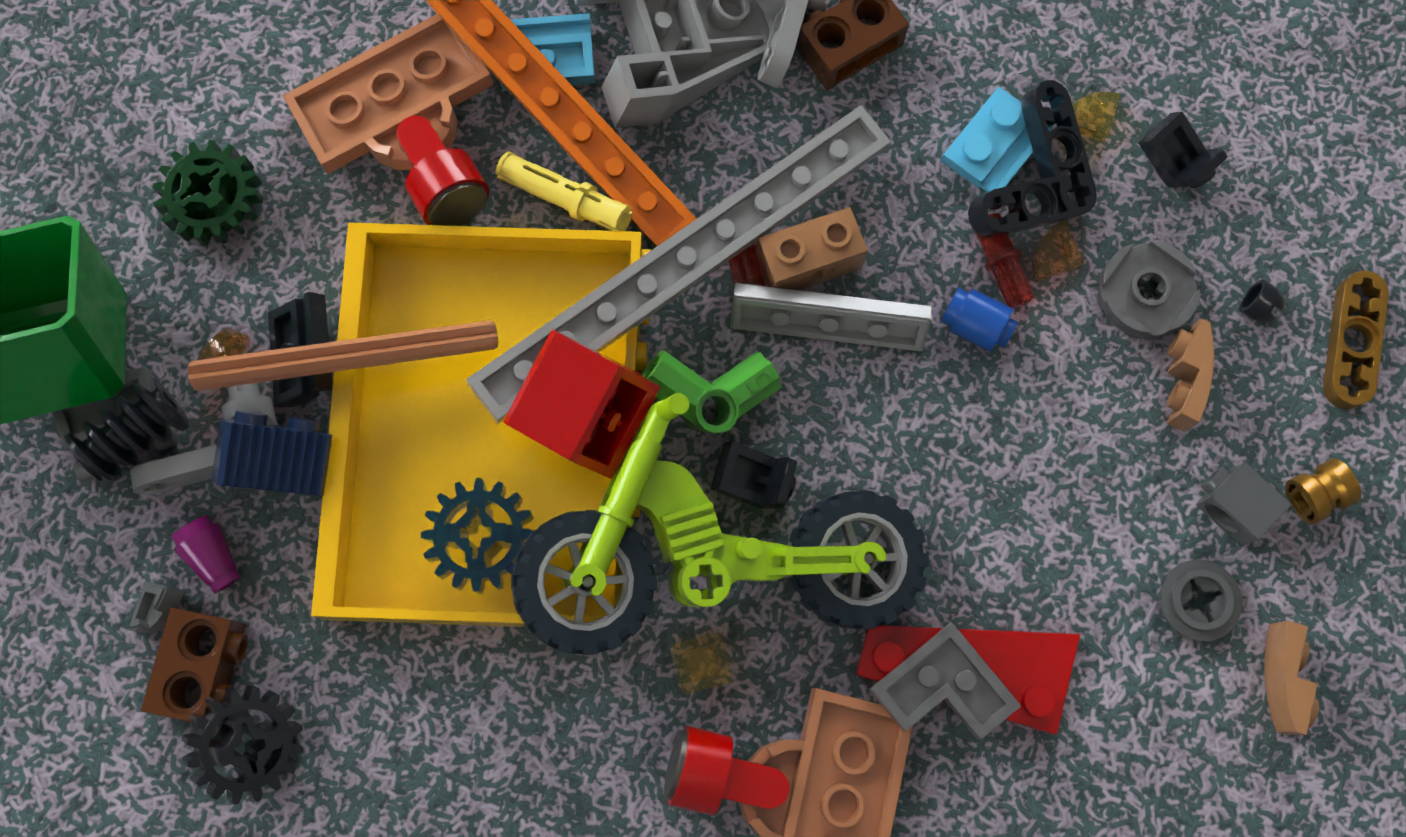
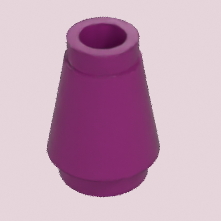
M208 515L186 524L171 536L177 545L173 551L211 588L214 594L221 592L241 579L220 524H213Z

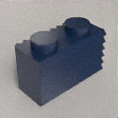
M236 411L234 420L220 419L212 480L216 485L316 496L324 495L333 435L319 430L320 421L289 417L288 426L267 424L268 415L248 411Z

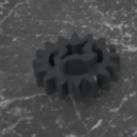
M247 685L244 695L241 697L238 691L230 686L225 688L224 702L219 703L211 697L205 699L206 706L209 709L205 717L200 714H191L189 719L198 726L196 733L182 735V741L186 745L193 747L194 751L182 757V761L188 768L199 767L190 778L198 787L209 782L206 791L209 796L217 800L226 790L227 799L232 804H239L243 792L247 791L249 796L257 802L262 798V786L268 784L276 791L282 788L277 778L281 771L294 774L296 768L288 762L290 754L302 753L303 747L292 741V736L303 731V727L296 721H287L295 709L287 703L277 706L280 695L268 690L260 699V689L254 685ZM248 709L266 713L272 722L254 724L253 716L249 714ZM223 720V724L217 732L216 736L211 738L214 730ZM244 732L252 737L253 740L245 743V752L242 756L234 748L242 744L241 736ZM274 750V752H273L271 758H270L269 761L265 764V762H266V760L268 759L269 755H270L271 752ZM231 764L234 767V771L238 773V778L223 776L217 773L213 766L219 765L224 767Z

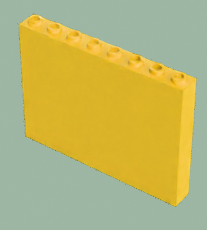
M348 223L337 341L491 320L496 325L499 343L498 347L494 350L334 372L328 433L333 436L324 495L322 496L311 610L312 617L336 621L525 627L524 622L515 609L511 589V575L513 574L514 562L519 550L531 533L554 517L571 511H598L612 479L562 457L506 425L503 421L497 424L467 385L466 379L650 252L652 249H643L641 232ZM649 318L640 324H649ZM639 324L599 353L636 372L643 371L648 361V342H639ZM635 508L632 517H640L641 511ZM577 543L579 551L583 543ZM568 546L557 552L549 564L566 571L570 570L573 562ZM614 558L606 576L622 575L619 565ZM545 572L544 587L548 599L565 588L562 585V578ZM622 583L607 584L601 593L613 608L620 598ZM572 594L552 606L553 609L561 616L573 621L577 595ZM591 596L586 597L583 623L596 621L607 615Z

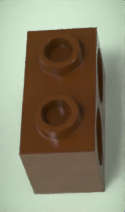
M840 0L839 4L827 11L817 10L803 20L796 48L827 91L903 46L909 23L892 0ZM860 19H872L877 24L866 25L862 23ZM824 41H832L838 44L840 47L830 49L824 47L820 43Z
M170 607L141 711L192 722L189 719L192 713L205 717L209 712L205 703L206 698L211 697L219 703L224 702L225 688L233 687L229 684L235 664H241L247 652L248 635L244 634L246 624ZM212 629L216 636V643L213 650L204 656L199 649V641L203 633ZM197 680L201 687V696L199 701L190 707L185 700V690L192 681Z

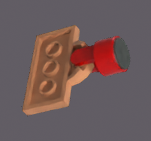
M437 14L282 95L327 175L370 152L385 166L395 170H411L405 181V189L427 225L461 226L475 218L484 208L490 193L487 183L466 151L450 148L456 138L458 125L453 107L488 89L494 83L485 65Z
M811 688L800 740L779 739L761 746L747 761L732 758L733 740L731 736L688 725L684 730H680L675 739L667 767L664 798L667 799L670 806L714 816L718 811L722 798L737 801L744 821L758 837H890L913 726L907 731H902L881 704L818 688Z

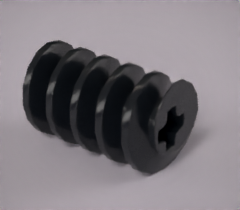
M153 378L156 389L153 391L138 383L133 386L139 400L135 404L123 396L116 398L121 410L120 415L116 416L105 408L101 409L99 413L104 423L102 428H98L89 421L83 422L82 427L87 437L84 441L70 433L64 436L69 449L78 462L97 480L102 482V476L111 481L120 478L122 472L119 464L130 469L138 465L139 461L136 451L146 456L153 454L156 451L153 438L164 444L172 440V432L169 425L180 431H184L189 427V421L185 412L155 378Z

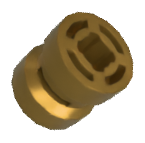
M1335 458L1316 466L1314 474L1302 473L1286 481L1285 484L1286 496L1297 515L1304 522L1311 525L1328 518L1332 509H1346L1358 503L1362 497L1359 482L1352 470L1344 462Z

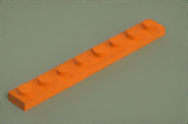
M424 0L610 199L632 207L630 210L632 211L631 222L655 247L697 219L492 0Z

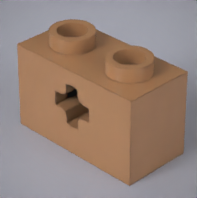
M851 207L759 237L756 258L767 287L802 290L862 269L868 249Z

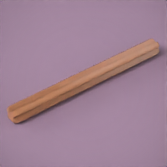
M488 320L195 360L188 364V378L191 387L194 390L201 391L496 349L499 343L494 321Z

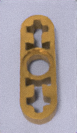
M1363 270L1353 273L1339 284L1335 294L1323 390L1328 401L1340 409L1349 410L1363 405L1373 398L1377 390L1389 290L1383 278L1371 271ZM1361 285L1363 286L1364 294L1371 296V299L1361 306L1360 316L1349 317L1360 308V295L1353 293L1352 290ZM1346 329H1357L1365 336L1367 345L1364 352H1355L1346 345L1344 341ZM1363 363L1352 370L1351 377L1352 384L1358 386L1360 391L1349 396L1348 387L1340 385V381L1350 376L1352 364Z

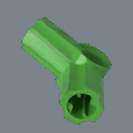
M664 350L659 351L641 373L644 377L661 386L655 397V400L658 402L675 393L684 394L689 400V409L679 417L684 420V423L690 429L703 433H724L730 430L739 417L782 388L779 374L773 364L761 352H755L711 383ZM708 398H712L717 406L716 418L710 424L704 420L702 415V406Z

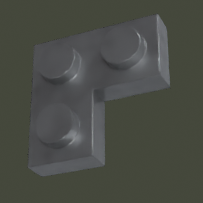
M952 622L869 689L902 731H907L941 701L945 700L977 740H982L1021 707L1019 702Z

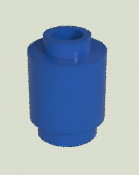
M960 287L956 290L941 320L942 323L951 327L949 332L989 352H992L996 344L1005 348L1018 324V321L1010 318L1014 308L973 288L968 292Z

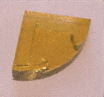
M1095 92L1077 100L1073 104V109L1080 134L1104 142L1109 134L1121 94L1115 92Z

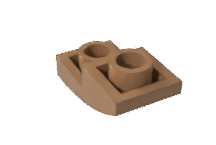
M1202 318L1188 330L1180 329L1174 336L1167 351V355L1173 358L1167 373L1181 380L1175 384L1168 397L1166 406L1171 408L1172 412L1166 424L1183 432L1201 421L1211 389L1214 369L1213 335L1210 322Z
M1289 620L1269 624L1264 659L1266 694L1276 731L1284 735H1307L1308 728L1313 726L1318 716L1319 702L1315 698L1318 684L1297 677L1298 672L1305 667L1309 657L1310 647L1309 643L1305 641L1308 626Z

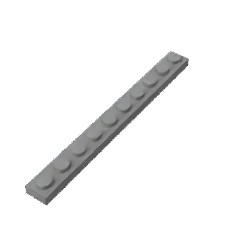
M860 105L466 379L467 385L497 424L501 423L505 419L552 329L597 352H601L758 241L759 237L765 236L885 151L891 141L863 106Z

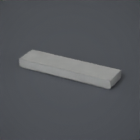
M735 283L730 328L923 351L931 322V306Z

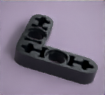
M1046 80L1031 88L1024 94L1021 102L1022 114L1041 179L994 189L975 198L970 204L968 218L972 229L980 236L994 238L1071 220L1091 211L1095 206L1097 199L1096 187L1071 98L1067 89L1055 80ZM1041 100L1042 102H1049L1051 109L1050 107H1043ZM1054 124L1057 125V128L1051 131L1048 130V127ZM1053 139L1059 140L1064 145L1067 154L1065 162L1057 160L1051 150ZM1069 169L1070 174L1061 177L1060 173ZM1067 192H1074L1076 200H1069ZM1027 193H1031L1039 199L1041 212L1038 217L1031 215L1025 206ZM1008 206V215L999 219L995 217L990 218L988 209L997 210Z

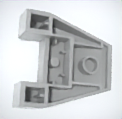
M574 0L576 6L619 3L635 52L633 55L617 56L602 85L614 128L657 124L763 59L775 18L763 11L756 0Z

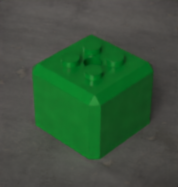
M68 215L0 231V424L118 396L125 385L127 293L81 222Z

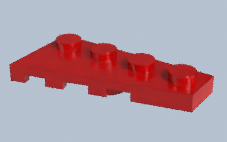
M880 625L877 628L867 629L855 676L879 682L943 628ZM958 629L1021 705L1005 721L1057 735L1080 634Z

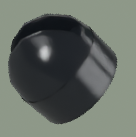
M1261 279L1247 291L1239 306V311L1257 322L1273 321L1276 317L1271 311L1275 306L1283 310L1284 298L1275 286Z

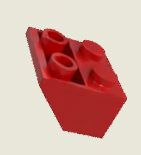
M552 329L503 422L562 457L612 479L661 386L635 370Z

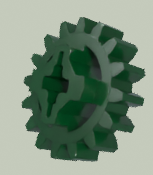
M214 140L208 141L205 151H201L192 142L189 143V155L183 157L176 151L171 153L176 164L172 168L161 165L158 170L166 177L165 182L153 183L152 186L162 197L153 202V204L164 215L161 219L163 223L172 231L176 230V233L183 240L189 242L195 237L202 246H208L211 235H215L223 244L228 243L227 231L234 229L241 235L244 234L245 230L240 222L244 218L256 220L258 216L250 208L251 204L263 202L262 195L257 189H254L260 186L262 181L257 173L252 171L254 166L245 155L240 156L230 144L221 150ZM212 190L208 195L204 196L206 191Z

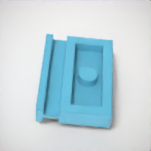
M590 13L510 19L572 86L595 84ZM500 82L502 90L508 91V89Z
M998 87L946 150L941 162L987 193L994 189L1007 187L1033 154L1022 114L1021 102L1001 87ZM1054 125L1048 127V130L1051 131Z

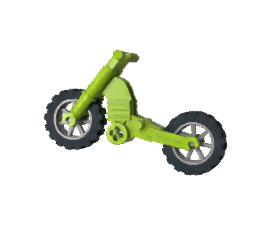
M675 393L653 404L648 410L631 445L628 447L612 477L598 511L566 512L542 524L530 534L515 558L513 574L511 575L514 606L529 632L547 646L562 652L593 655L615 649L622 645L630 636H634L643 626L642 622L646 615L650 614L654 605L652 599L654 590H657V575L654 576L653 569L654 559L650 550L647 551L643 544L641 535L635 529L631 530L629 528L634 523L631 517L635 508L644 512L649 517L652 526H654V533L659 543L658 546L662 553L663 562L671 561L673 569L668 577L670 595L678 604L686 607H712L719 604L728 595L730 586L738 580L773 581L785 576H792L789 577L790 584L794 591L799 592L802 598L800 602L808 611H813L817 614V618L821 621L847 629L877 628V626L888 625L899 619L898 615L901 612H908L916 603L914 597L917 592L923 591L927 578L923 577L924 568L929 567V554L924 553L922 543H925L926 539L922 529H916L912 523L915 520L914 516L907 509L901 510L896 505L898 501L886 495H876L874 491L869 490L843 492L817 502V505L812 509H808L801 516L798 528L793 529L789 542L792 543L791 546L762 541L753 537L746 538L722 533L717 522L718 519L713 503L710 502L692 474L677 463L657 461L663 447L660 443L670 421L684 414L689 409L688 398L682 393ZM851 522H861L871 526L870 531L860 544L857 542ZM841 526L847 545L835 546L827 543L832 532ZM879 535L886 542L889 551L887 554L881 545L875 543ZM577 543H583L580 548V551L578 549ZM568 546L573 562L572 568L568 571L549 564L556 553ZM614 558L619 565L622 575L606 576ZM890 561L889 574L884 582L873 569L876 567L877 562ZM545 572L562 578V585L565 588L548 599L544 587ZM850 573L848 595L846 596L838 592L831 581L839 576ZM861 574H864L878 590L864 598H859ZM706 576L707 588L699 590L690 589V577ZM622 583L620 598L613 608L601 593L607 584ZM575 594L577 595L574 619L571 621L561 616L552 606ZM591 596L607 615L596 621L583 623L586 597Z

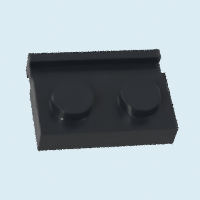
M307 292L304 294V299L295 298L268 312L270 350L329 342L324 294ZM331 372L273 380L274 406L295 407L320 396L319 392L331 391L333 388Z

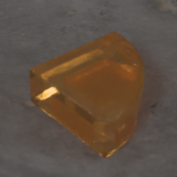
M1066 220L1053 226L1046 233L1040 244H1038L1036 248L1037 254L1035 251L1033 259V270L1036 282H1040L1080 268L1084 264V260Z
M224 329L207 343L197 360L243 354L250 341L248 339L249 336L234 329Z

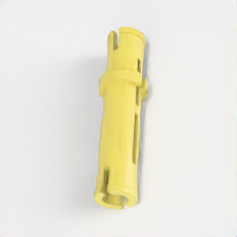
M510 151L504 153L498 161L496 167V175H498L496 178L498 180L516 186L549 203L569 211L570 217L578 221L588 220L610 231H625L631 221L632 211L630 210L632 207L604 196L598 192L596 186L587 182L582 184L573 182L544 167L533 164Z

